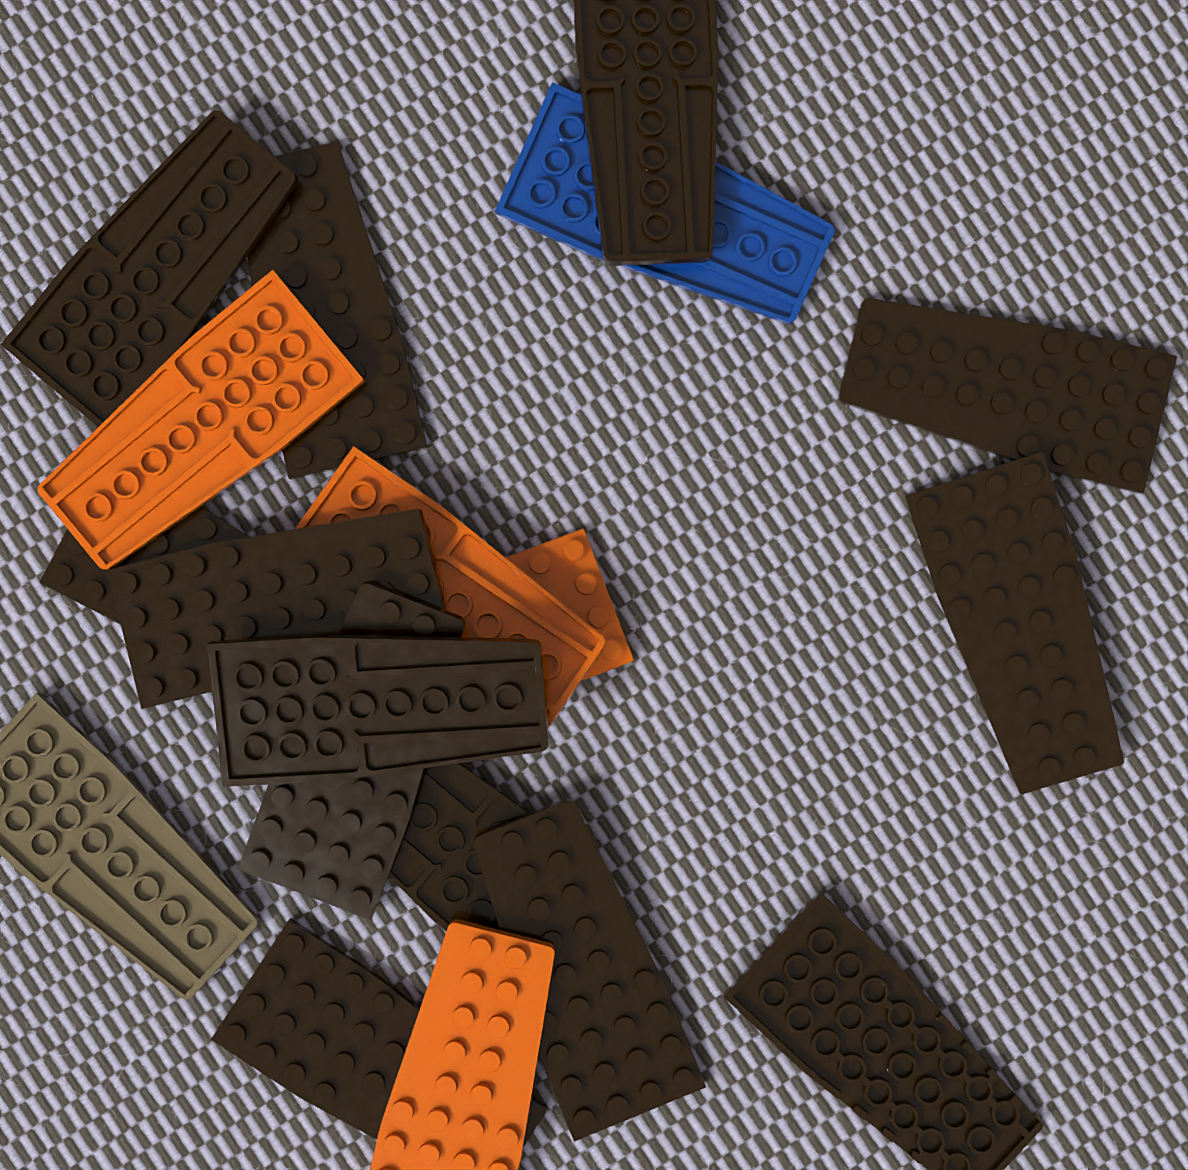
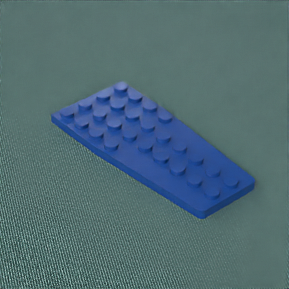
M552 82L497 204L495 214L591 257L603 260L581 95ZM716 162L714 240L711 259L706 263L620 265V267L785 324H792L799 314L835 230L833 225Z

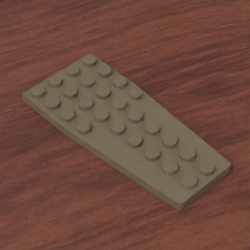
M40 692L35 693L1 730L0 855L25 877L181 998L186 1000L192 998L259 925V917L125 771Z

